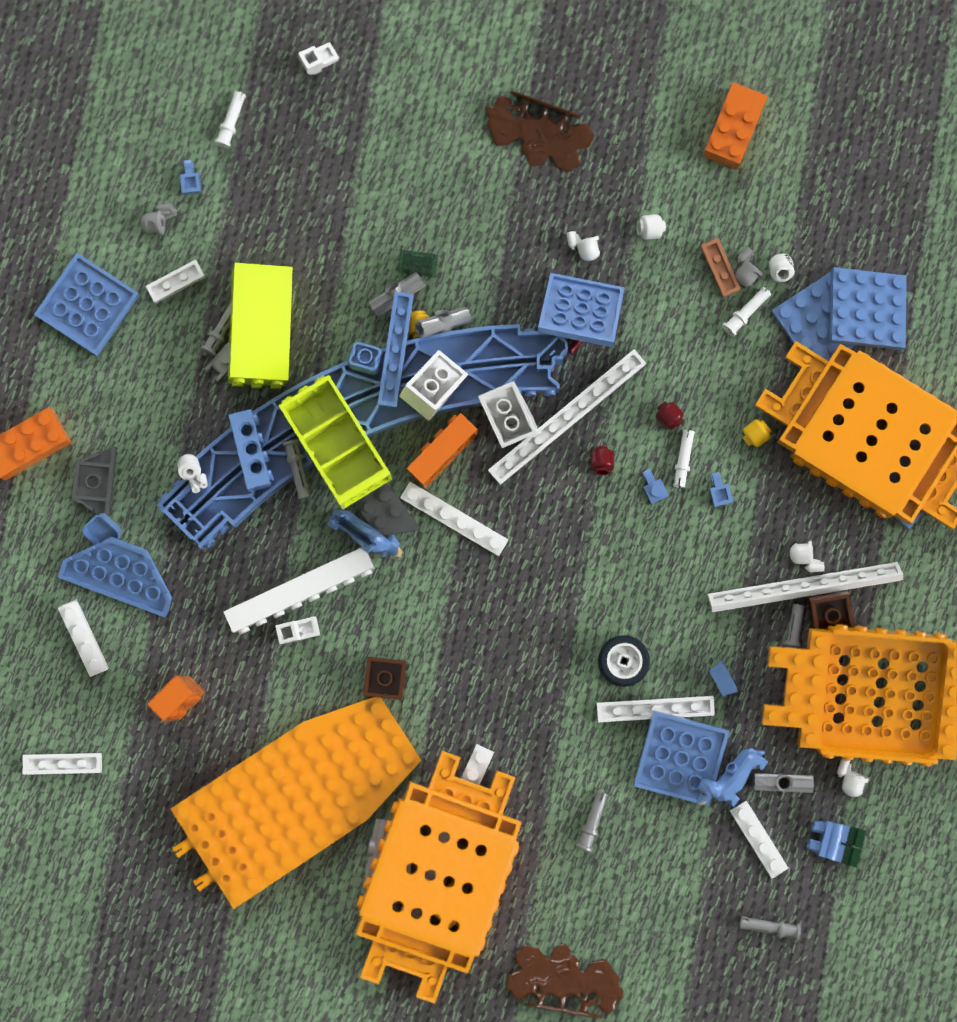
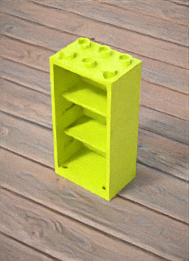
M234 263L232 270L228 383L232 384L233 387H243V384L251 385L252 388L270 386V389H282L287 384L289 377L293 267Z
M323 375L314 381L315 384L310 387L304 386L299 389L297 395L286 397L281 401L282 404L279 407L342 509H345L391 481L392 477L331 377Z

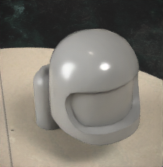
M172 203L158 204L155 207L156 212L144 214L140 222L142 230L147 234L158 233L159 235H164L165 220L177 216V211L173 208Z
M746 247L738 256L737 262L741 266L735 274L738 283L745 287L752 286L758 277L764 275L752 264L755 253L749 247Z

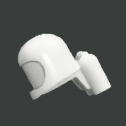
M576 231L566 233L569 247L573 250L578 248L581 259L592 261L598 258L600 255L597 244L598 236L581 240Z
M183 455L178 460V473L184 480H190L192 492L198 493L200 488L208 486L207 477L201 473L199 461L194 455Z
M808 541L805 544L795 543L790 548L792 562L799 565L808 564L805 566V569L809 572H823L825 570L824 562L813 559L812 541Z
M841 759L837 774L839 777L844 776L842 790L848 796L858 797L863 793L865 782L869 781V777L851 771V760Z

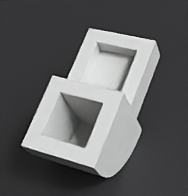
M330 42L318 48L313 46L298 53L300 62L310 75L321 72L322 68L339 60Z
M316 616L275 625L279 644L296 642L320 635Z

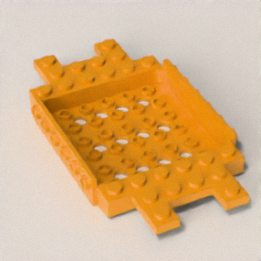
M795 341L785 359L801 369L781 399L765 389L754 405L787 426L777 443L793 452L790 456L794 459L793 462L800 467L805 466L810 469L809 472L812 475L823 477L828 485L834 488L836 486L843 490L842 493L850 498L855 497L863 507H871L876 511L875 514L883 519L895 516L910 525L921 510L948 528L954 529L957 525V508L949 504L948 500L957 487V410L860 350L856 353L839 344L829 361ZM855 383H861L864 386L862 393H856L853 390ZM845 399L853 401L854 406L852 409H846L843 406ZM889 403L895 404L897 407L896 413H888L886 406ZM835 415L843 417L844 422L842 425L834 424L833 417ZM879 419L886 421L887 427L885 430L877 428L876 422ZM922 424H927L930 427L929 434L924 435L920 432ZM825 431L833 433L832 441L827 442L823 439ZM869 435L877 439L875 446H869L866 443V438ZM912 440H917L920 443L918 451H913L910 448L909 444ZM861 451L866 454L867 459L865 462L857 461L856 454ZM902 456L910 459L908 467L900 465L899 460ZM892 472L899 474L900 480L898 483L890 481L889 475Z
M836 624V626H828V629H809L807 649L769 646L767 665L769 667L787 668L783 705L763 704L762 724L799 728L797 739L799 747L814 748L824 758L842 756V759L854 760V757L867 762H872L873 759H880L883 763L900 761L901 764L912 765V762H916L922 766L930 767L932 764H938V759L956 760L957 641L946 637V634L935 632L932 635L926 634L923 631L908 633L906 630L901 629L887 631L885 628H875V630L864 626L848 628L847 625ZM842 655H847L850 658L846 666H842L839 663V658ZM882 658L888 660V666L885 669L878 667V661ZM922 661L926 662V671L918 672L917 664ZM841 674H845L848 678L847 683L844 685L837 683V677ZM881 677L885 678V687L878 688L876 680ZM923 681L925 683L924 690L916 691L915 683ZM844 694L846 697L845 702L837 704L835 702L836 695ZM883 697L884 705L882 707H875V698ZM921 700L923 702L921 710L916 711L913 709L914 701ZM842 713L844 716L843 721L835 723L833 721L834 714ZM880 716L882 724L877 727L873 726V717ZM914 719H919L921 722V726L917 730H913L910 726L911 721Z
M445 751L440 753L429 787L410 781L404 798H398L397 802H393L390 811L393 815L391 820L386 821L383 830L386 832L385 837L379 840L377 846L378 856L373 858L371 862V875L366 877L363 884L365 892L363 896H359L356 904L361 917L355 934L373 940L360 978L379 984L386 965L422 978L416 997L434 1004L447 968L450 967L468 974L474 957L479 956L480 951L485 946L487 931L489 932L491 929L492 917L498 909L499 898L504 892L507 875L512 870L513 858L516 857L519 850V842L516 838L522 823L520 820L503 815L516 777L496 770L490 789L454 776L461 757ZM421 826H430L431 833L428 836H422L420 834ZM443 831L448 832L450 836L446 843L438 840V835ZM460 838H465L468 841V846L465 849L457 847V841ZM478 845L486 847V853L483 856H478L475 853ZM409 863L417 865V871L414 874L406 872V866ZM429 869L436 872V877L432 881L426 880L424 876L425 872ZM446 876L454 878L453 886H444L443 880ZM467 882L473 885V890L469 894L462 892V885ZM395 901L403 903L402 911H393L392 905ZM416 907L422 910V916L418 919H414L411 916L412 909ZM438 914L441 917L438 925L430 923L431 915ZM455 920L459 923V929L451 932L448 929V924Z

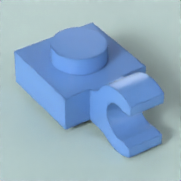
M192 160L184 161L185 174H180L182 194L201 193L199 172L194 173Z
M650 469L642 473L648 484L643 489L651 504L669 496L661 479L655 481Z
M719 472L711 474L714 487L709 488L713 506L717 507L732 503L733 499L729 484H722Z

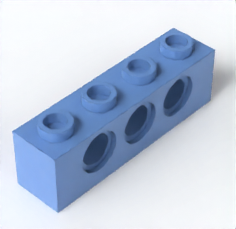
M252 409L230 414L229 419L247 490L252 492L271 487V481L274 480L272 470L267 468L266 462H269L267 451H263L262 444L265 441L262 432H258L257 425H260L258 414H254ZM245 428H252V433L249 436L243 435ZM250 446L257 447L255 454H248L247 451ZM256 464L262 466L259 473L252 472V468Z

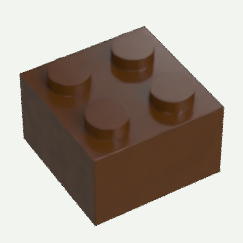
M847 591L807 597L812 629H828V626H836V624L855 628L850 594Z
M367 657L363 696L403 700L408 661Z

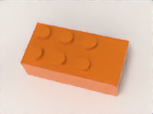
M733 82L702 157L738 170L768 96Z
M48 407L0 434L1 479L8 480L72 443L53 409Z
M461 413L458 416L454 415L448 421L449 425L445 430L441 428L434 435L435 440L431 444L427 442L421 449L422 453L407 467L408 473L424 488L478 435V429Z
M175 676L147 705L163 721H176L182 719L187 714V711L196 705L206 692L190 676Z

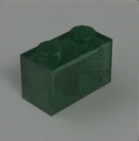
M400 250L398 272L409 275L417 272L420 276L436 278L439 261L438 254Z

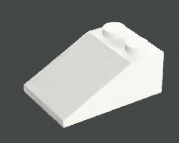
M438 350L405 385L399 397L429 421L468 374Z
M514 381L478 396L502 448L537 434L538 427Z

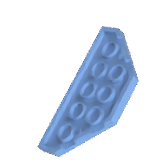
M110 537L62 561L58 578L159 616H167L172 596L148 550Z

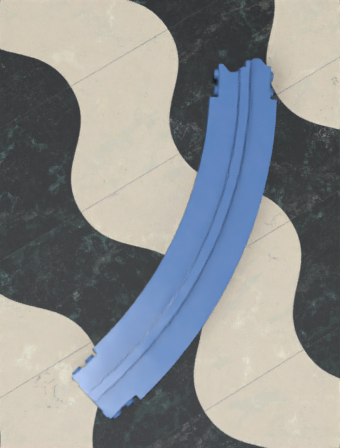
M520 324L468 328L407 341L399 396L405 385L438 350L463 369L468 376L435 415L480 407L482 404L478 397L479 395L511 381L515 382L520 393H525V396H536V393H544V396H555V393H559L560 384L551 377V372L554 371L555 365H562L563 358L567 354L568 342L562 337L538 333L532 328L520 331ZM386 347L381 348V349L383 350V352H384V358H385ZM384 359L381 369L376 375L353 370L349 367L348 361L295 385L253 411L254 414H258L260 425H257L258 432H262L265 441L262 444L263 451H267L269 462H266L267 468L272 470L274 480L271 481V487L252 492L247 490L232 427H230L196 456L201 467V473L207 477L208 486L200 488L198 493H193L190 480L179 479L174 483L173 489L169 493H165L160 497V502L157 506L163 514L168 516L191 540L197 542V546L203 550L210 548L215 543L214 538L218 534L223 535L229 529L228 525L230 523L236 528L262 503L294 480L291 465L286 461L288 458L286 449L282 443L299 438L279 405L282 404L281 401L286 397L297 395L298 390L302 387H310L315 384L314 381L323 375L331 377L368 438L388 429L425 417L400 397L397 408L378 406ZM250 427L243 430L244 436H249L252 433V428ZM300 441L298 445L300 453L304 457L302 465L304 472H306L315 464ZM250 446L247 451L248 454H255L257 447ZM260 464L254 465L252 472L259 473L262 466Z

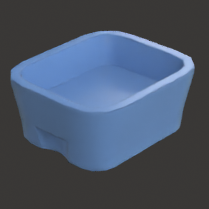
M355 342L351 349L348 365L353 370L376 375L381 369L384 352L378 347Z
M100 513L83 527V534L95 545L110 537L119 539L121 528L105 513Z
M720 661L709 670L722 696L738 692L723 661Z

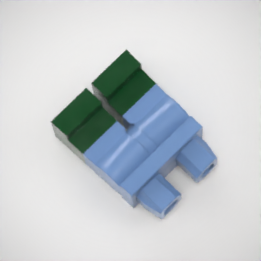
M827 820L823 822L813 821L811 831L820 833L819 840L809 838L806 848L815 852L818 856L857 868L861 850L842 845L841 842L862 848L866 830Z

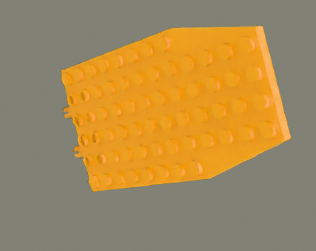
M373 697L312 718L294 727L172 807L171 811L187 834V839L173 846L172 849L176 852L182 848L181 851L176 853L178 858L192 848L196 849L207 866L208 872L193 880L195 886L203 881L197 887L199 891H202L212 882H217L232 908L235 909L367 821L422 760L382 698Z

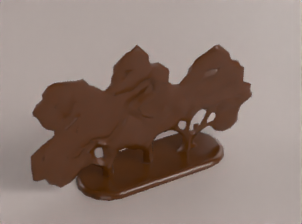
M510 91V94L523 101L520 105L513 106L511 100L507 96L502 95L496 99L494 105L486 107L485 114L489 118L487 127L492 134L495 145H509L518 138L522 139L521 149L528 156L527 161L530 166L542 165L546 158L551 156L556 167L570 172L580 165L579 154L576 151L590 147L594 138V134L590 132L587 123L581 122L576 125L568 123L567 117L578 119L580 118L579 115L518 92ZM530 103L543 107L542 115L539 118H533L528 114L527 107ZM508 107H512L511 111H507ZM522 109V112L517 117L511 116L515 110L520 111ZM548 110H551L563 116L557 123H554L548 118L547 113ZM564 125L567 126V129H566L565 132L563 131V126H564Z
M566 944L553 948V952L548 958L541 953L539 948L530 945L522 946L521 950L515 954L517 964L521 967V970L508 975L506 989L511 991L516 1000H522L528 995H534L537 998V1004L525 1003L524 1006L602 1019V1017L597 1014L588 1013L587 1009L590 1006L597 1004L604 1013H611L615 1010L616 1002L624 998L623 990L619 987L620 978L612 971V967L606 959L595 961L586 970L580 971L578 969L579 961L574 955L570 954V949ZM536 987L540 988V994L536 992ZM581 993L584 995V999H581ZM590 993H596L592 1001L588 999V1002H586V998ZM547 994H551L559 1000V1007L543 1005V1000ZM567 996H576L580 1000L581 1007L578 1011L564 1009V1002ZM600 997L601 1002H596V1000Z

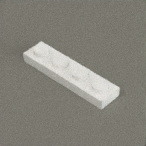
M77 599L59 606L60 615L89 676L91 677L108 670L105 658Z
M102 753L23 755V774L102 773Z
M745 800L729 810L770 877L773 879L787 870L788 866L748 802Z

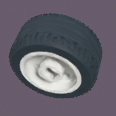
M621 635L608 640L599 652V670L602 676L613 685L621 687L635 685L646 676L649 670L650 657L648 650L641 641L632 636ZM622 657L627 659L625 665L620 663Z

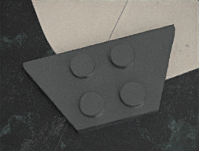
M114 446L103 452L94 453L87 458L84 457L76 460L72 489L73 500L97 515L105 513L108 517L110 516L117 447Z
M387 483L361 498L356 505L371 527L383 536L420 529Z

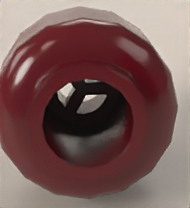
M665 401L657 407L659 411L656 413V418L665 429L670 428L673 430L683 422L684 413L675 402L667 403Z
M606 446L596 447L590 453V469L596 475H608L614 469V452Z

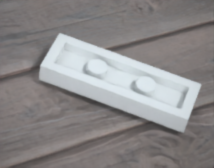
M195 259L146 285V288L154 303L157 304L204 279L205 275Z

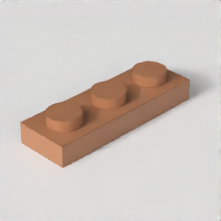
M719 238L702 244L700 248L722 298L739 292L741 288Z

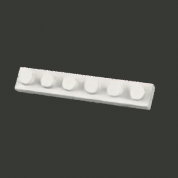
M409 482L400 499L497 556L501 554L508 542L507 538L412 482Z
M713 696L596 703L598 722L651 719L653 710L678 717L715 715Z

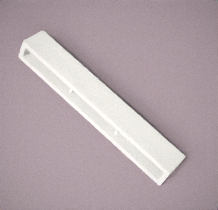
M359 548L224 611V614L232 632H238L241 635L250 631L249 627L256 624L258 627L267 623L266 619L272 616L275 619L284 615V611L289 608L292 610L303 606L302 602L306 600L312 602L319 599V594L325 591L327 594L336 591V586L340 584L346 586L355 582L354 578L360 575L364 578L372 574L371 570L375 569L369 554Z

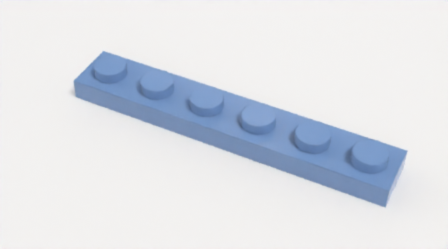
M394 292L378 406L393 408L398 406L414 294Z

